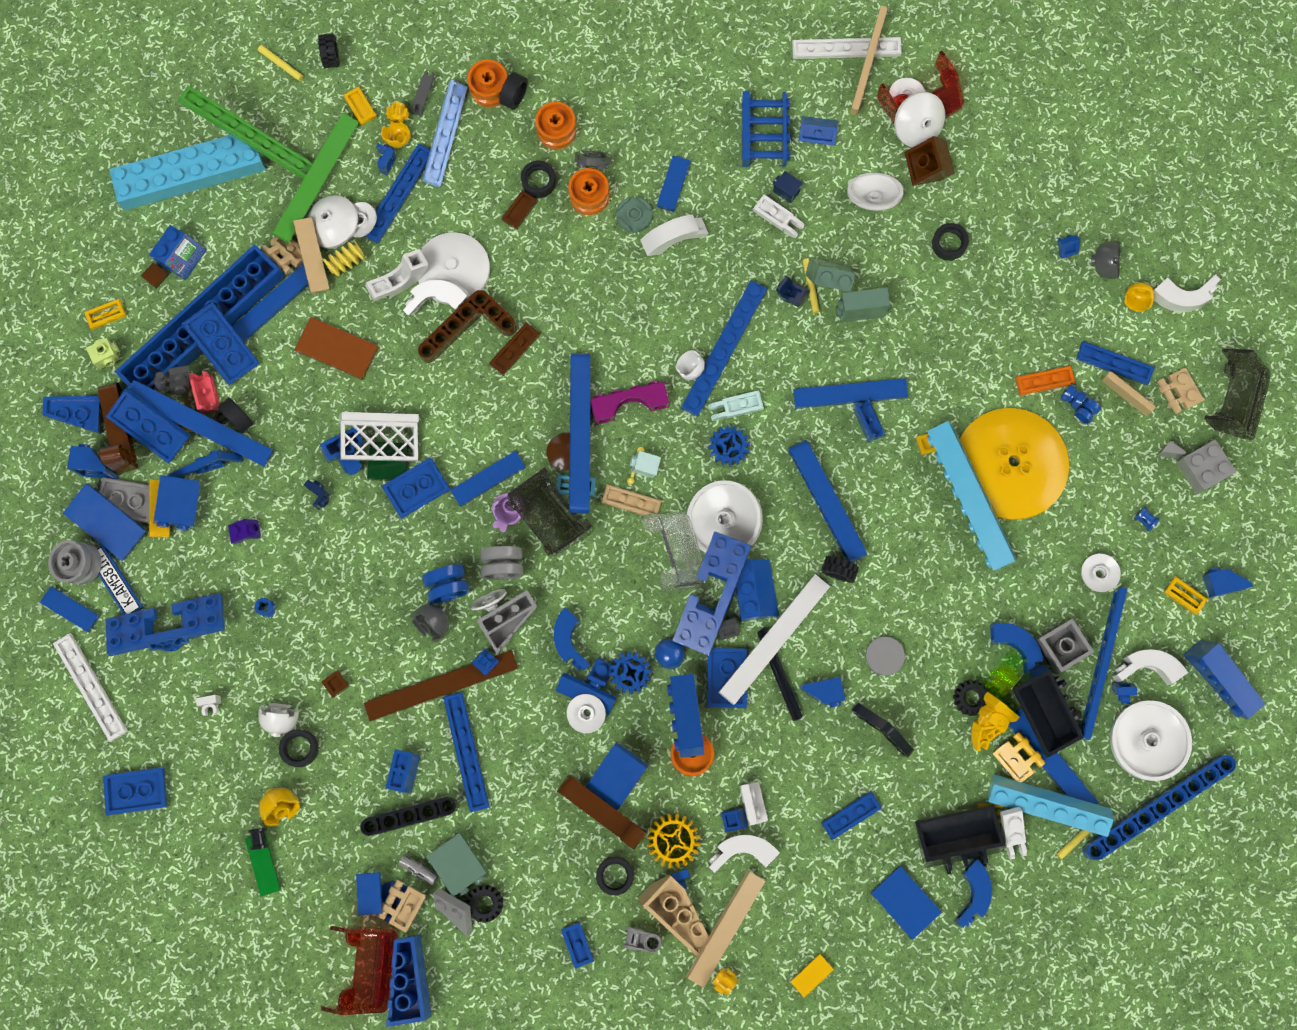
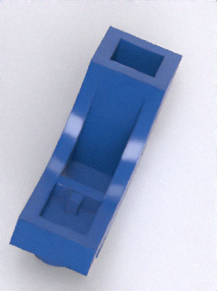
M565 607L555 623L554 643L560 657L566 664L573 659L572 665L577 670L583 669L586 672L591 666L573 648L571 640L572 633L580 622Z
M973 859L969 866L961 873L971 888V897L968 904L954 920L962 928L965 925L967 927L971 925L975 919V914L983 918L992 898V886L989 875L978 859Z

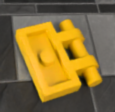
M1017 732L1013 736L1018 742L1016 745L1013 746L1008 740L996 749L993 755L1015 781L1023 782L1035 773L1030 766L1035 762L1040 768L1045 762L1041 758L1042 755L1029 744L1030 741L1023 737L1020 732ZM1022 748L1030 756L1026 760L1018 752Z

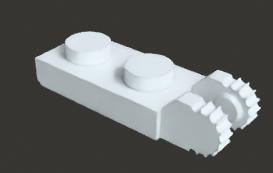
M763 195L753 208V212L781 231L784 230L792 238H796L798 233L788 226L789 222L800 230L804 227V223L797 219L794 214L766 195Z
M1016 807L1001 811L1003 838L1009 859H1015L1013 849L1015 845L1019 846V853L1022 857L1027 856L1022 809Z

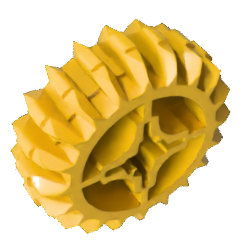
M668 814V821H665L664 817L661 816L662 824L659 825L655 821L654 825L657 826V829H649V831L654 833L653 836H647V839H653V843H648L647 847H654V850H651L649 853L650 855L658 854L654 858L655 861H658L659 858L663 859L661 866H664L666 861L669 862L668 868H672V862H676V868H680V861L686 866L687 861L685 859L687 857L691 861L694 860L690 855L691 852L698 854V851L693 849L694 846H700V843L695 842V839H699L700 835L693 834L698 828H690L693 824L692 820L688 824L684 823L687 818L686 816H683L682 821L678 820L679 814L675 815V820H672L671 814ZM668 824H678L672 834H666L660 830ZM683 827L690 835V845L682 842L680 839ZM677 831H679L677 840L683 846L674 844L669 851L670 842L664 836L673 838ZM657 836L667 842V849L664 855L657 846ZM679 847L687 851L678 858H670V854L675 848Z

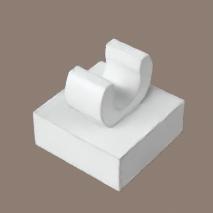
M211 695L196 698L197 706L202 707L203 716H208L207 710L210 707L213 709V714H218L219 709L216 705L221 704L220 696Z

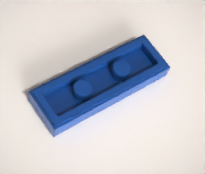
M673 155L657 202L658 208L675 212L689 169L690 160Z
M50 586L40 601L41 604L89 633L100 618L98 614Z
M566 673L562 674L556 688L557 692L572 699L581 694L596 696L603 703L606 715L608 716L617 698Z
M870 791L821 824L830 839L834 840L882 809L872 791Z

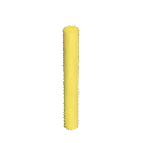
M263 45L258 47L260 53L298 81L303 79L304 76L266 47Z
M809 258L803 260L805 274L808 267ZM806 276L813 313H819L820 308L815 284Z
M1081 830L1056 855L1062 860L1091 832Z

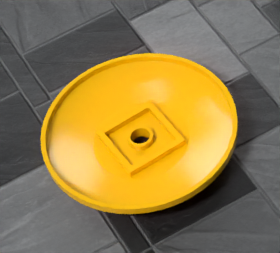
M1017 408L996 409L975 419L960 437V442L997 518L1020 520L1033 517L1048 509L1062 494L1069 475L1068 452L1057 430L1041 416ZM1015 457L1018 460V466H1011L1009 458Z

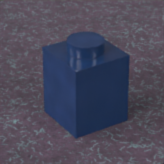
M784 171L781 176L778 175L773 181V192L791 204L800 193L803 183Z

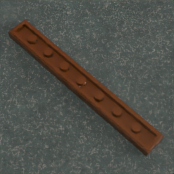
M513 651L494 656L499 663L487 676L471 664L364 702L369 721L383 718L518 670Z

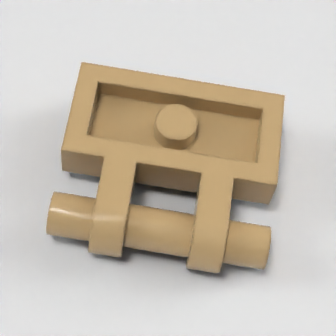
M275 237L271 239V248L263 245L260 249L286 274L292 271L288 266L289 264H292L295 268L303 264L299 244L293 239L288 244ZM280 253L284 258L280 259L276 254Z
M1186 368L1169 375L1167 378L1170 384H1167L1164 378L1157 381L1161 394L1165 395L1169 402L1167 405L1170 409H1173L1175 415L1182 412L1180 404H1183L1187 410L1204 401ZM1172 389L1175 390L1176 394L1179 397L1178 399L1174 397L1171 391Z
M397 879L394 886L390 887V893L385 903L382 902L383 914H378V917L385 920L389 913L392 915L389 924L407 933L427 895L411 886H408L406 892L401 891L404 882ZM396 897H399L401 901L395 909L392 905Z

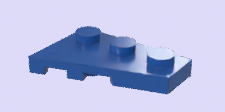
M99 396L43 397V416L101 434L102 408Z

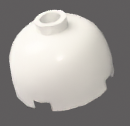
M269 703V707L264 708L263 704L259 706V723L266 732L271 733V736L281 737L296 726L299 709L297 707L295 710L288 709L292 705Z

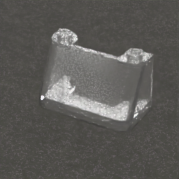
M678 511L651 513L640 517L643 527L647 532L656 533L661 531L672 568L663 571L660 576L663 591L677 594L704 584L705 581L697 578L703 558L689 516L684 512Z

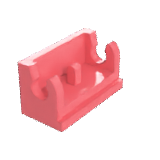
M202 371L203 375L200 376L194 373L189 374L197 410L203 415L218 411V406L220 405L213 375L206 371Z

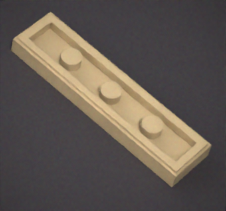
M312 217L294 220L293 224L310 293L328 291L329 285Z

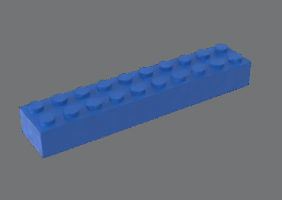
M254 244L124 362L115 373L129 387L132 381L135 380L154 390V377L156 373L162 372L164 374L168 373L170 368L190 365L203 353L182 326V322L213 302L232 326L285 277L284 274Z

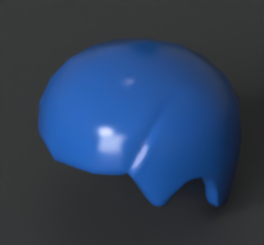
M666 638L656 645L654 655L663 668L673 670L680 667L684 662L685 651L681 644L672 641L673 639Z

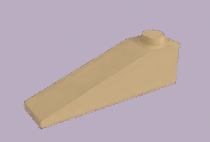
M671 875L651 883L637 899L694 955L698 956L709 936L685 889Z

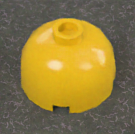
M271 788L261 798L258 811L265 825L277 826L280 825L279 821L287 815V820L296 815L300 810V805L296 795L287 788Z

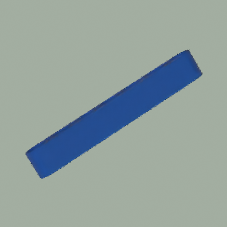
M807 440L789 447L788 451L793 456L792 459L800 473L802 472L801 476L808 489H811L810 493L817 506H820L818 508L826 523H829L827 525L835 540L837 539L836 542L844 557L846 556L845 559L854 562L866 556V550Z

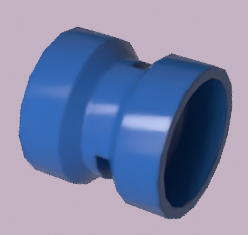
M1070 384L1060 399L1070 403L1071 407L1076 410L1087 394L1083 391L1079 392L1076 386Z
M1086 398L1082 402V407L1077 408L1074 415L1084 424H1090L1093 416L1100 412L1101 406L1095 400Z

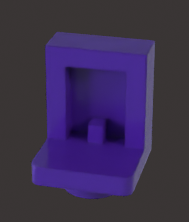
M243 519L228 525L231 544H237L248 539L261 538L258 520Z

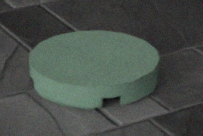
M628 197L621 201L617 207V222L627 232H642L652 222V208L641 197Z

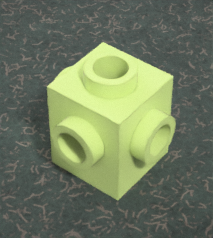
M107 338L99 339L93 345L86 347L92 363L99 369L113 366L116 361L120 360L118 346Z

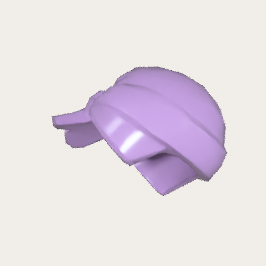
M506 492L495 498L492 505V511L496 522L493 523L494 529L500 528L501 532H505L507 525L516 524L522 519L525 506L523 500L518 495Z

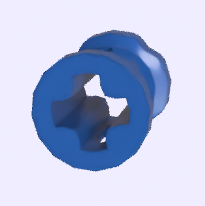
M1146 506L1133 518L1147 527V531L1153 529L1160 521V518L1152 515Z
M260 598L256 601L254 609L264 617H271L275 614L276 605L267 598ZM264 604H267V605H268V606H267V611H264V610H263V609H264V606H263Z

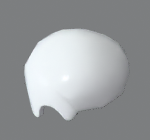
M691 350L681 355L675 368L685 380H694L704 371L705 361L695 350Z

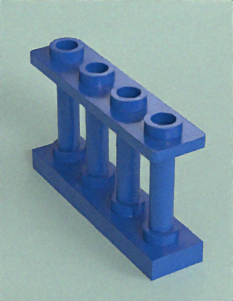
M742 91V167H749L750 160L782 159V167H786L787 161H790V149H787V143H790V132H787V126H790V115H787V109H790V98H786V92L782 93L781 100H753V98H750V91ZM753 107L782 108V117H753V115H750V109H753ZM753 124L782 125V134H753V132H750V126H753ZM753 141L782 142V151H754L750 149V143H753Z

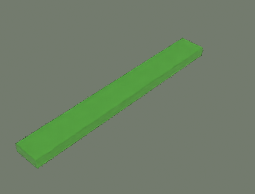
M189 85L178 99V102L301 179L304 180L313 164L311 161Z
M344 112L341 114L272 235L289 244L295 234L293 221L303 219L357 127L358 121Z

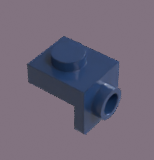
M785 276L776 289L781 300L800 307L809 294L808 289L792 283L788 276Z
M308 479L304 486L318 496L313 506L318 510L321 507H326L330 500V494L323 489L325 486L317 480L312 482Z

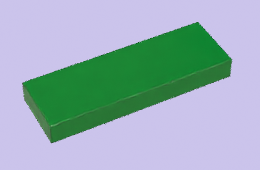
M266 832V844H268L269 848L250 850L252 846L251 837L245 838L260 897L281 891Z

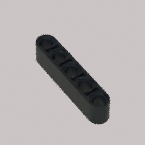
M444 797L364 819L361 822L360 829L364 835L374 836L450 816L457 812L458 802L452 797ZM448 800L453 803V809L450 812L444 809V803ZM429 805L434 809L431 817H427L424 811ZM408 811L414 813V820L412 822H408L405 818ZM389 816L395 819L393 827H388L386 824V819ZM370 821L375 823V830L373 832L367 830V824Z

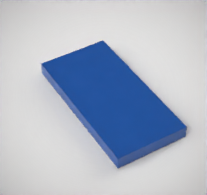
M213 302L181 323L228 385L260 364Z
M129 388L123 391L106 416L168 464L191 436Z
M89 483L83 486L63 512L66 517L121 561L127 558L147 532L144 527Z

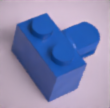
M353 427L345 431V433L352 438L357 433V430ZM340 434L320 443L319 448L328 464L338 459L346 474L354 475L361 469L360 460L340 459ZM359 434L353 439L360 448L363 446L364 443ZM349 443L345 447V455H354L357 449Z

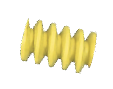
M355 240V245L350 242L347 243L348 249L342 246V253L335 250L336 257L329 254L330 261L322 259L332 274L340 277L339 270L346 273L345 266L352 269V262L358 265V258L363 261L365 260V256Z

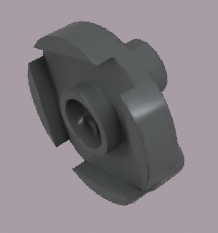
M588 150L585 151V154L581 155L580 151L575 152V162H577V167L587 168L589 165L595 166L596 169L604 170L612 161V155L609 154L606 157L605 152Z

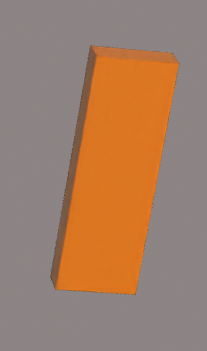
M1071 366L1015 378L1019 396L1076 384Z

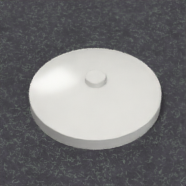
M456 232L441 234L428 241L421 249L428 267L425 274L418 280L419 284L429 280H447L462 286L471 295L475 291L485 288L490 276V262L483 246L471 236ZM441 297L431 298L439 303L450 305Z
M716 481L700 489L691 500L686 517L687 529L692 541L705 553L714 531L753 545L759 537L762 528L763 514L761 505L757 497L747 487L733 481Z
M1141 701L1129 705L1118 714L1111 728L1110 745L1116 761L1127 773L1141 780L1160 781L1176 775L1184 768L1191 754L1192 736L1187 722L1173 707L1159 701Z

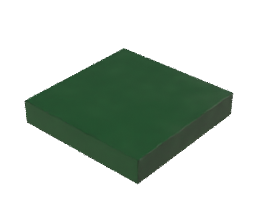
M386 442L374 443L381 448ZM405 443L393 444L400 449ZM370 444L369 456H373L377 450ZM389 444L382 449L387 456H393L396 453ZM408 444L401 450L405 456H408ZM368 460L367 479L391 481L407 471V461Z

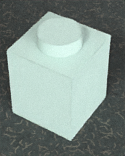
M638 451L631 457L629 466H632L631 472L653 478L657 475L661 457Z

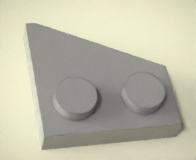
M438 888L433 893L435 907L468 937L473 931L470 906Z

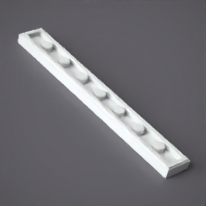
M815 574L718 693L732 705H735L830 586Z

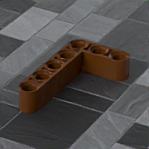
M477 290L419 345L418 353L424 362H434L481 315L504 336H512L516 332L515 321L485 291ZM480 298L486 299L482 304H478L477 300ZM466 311L472 312L468 317L463 316ZM492 311L499 312L496 316H490ZM505 323L512 324L508 329L503 328ZM453 324L459 325L455 330L450 329ZM439 337H445L443 342H437ZM426 350H432L430 355H423Z
M118 382L98 387L109 446L99 449L102 463L106 467L121 474L138 469V463H135L137 458L134 446H132V436L106 417L121 396V386Z
M570 775L565 778L557 790L558 793L598 821L634 850L647 833Z

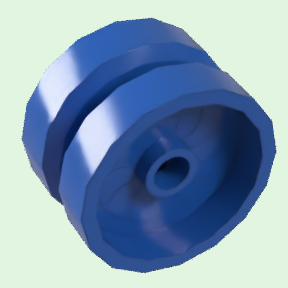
M462 564L441 567L422 576L424 587L430 588L427 592L430 604L451 601L470 592L468 582L461 580L465 576Z

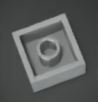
M1216 439L1176 462L1196 495L1236 473V470Z
M1073 618L1036 639L1044 658L1055 674L1065 671L1094 653Z

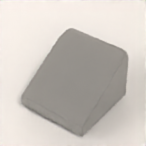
M1169 441L1163 446L1157 456L1179 459L1186 452L1174 442Z

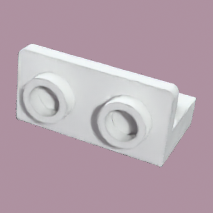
M759 782L739 786L748 825L751 826L768 821Z

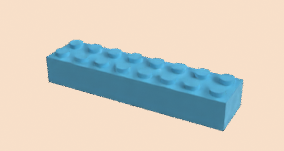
M228 135L109 169L118 204L124 210H129L266 171V167L261 153L234 136Z

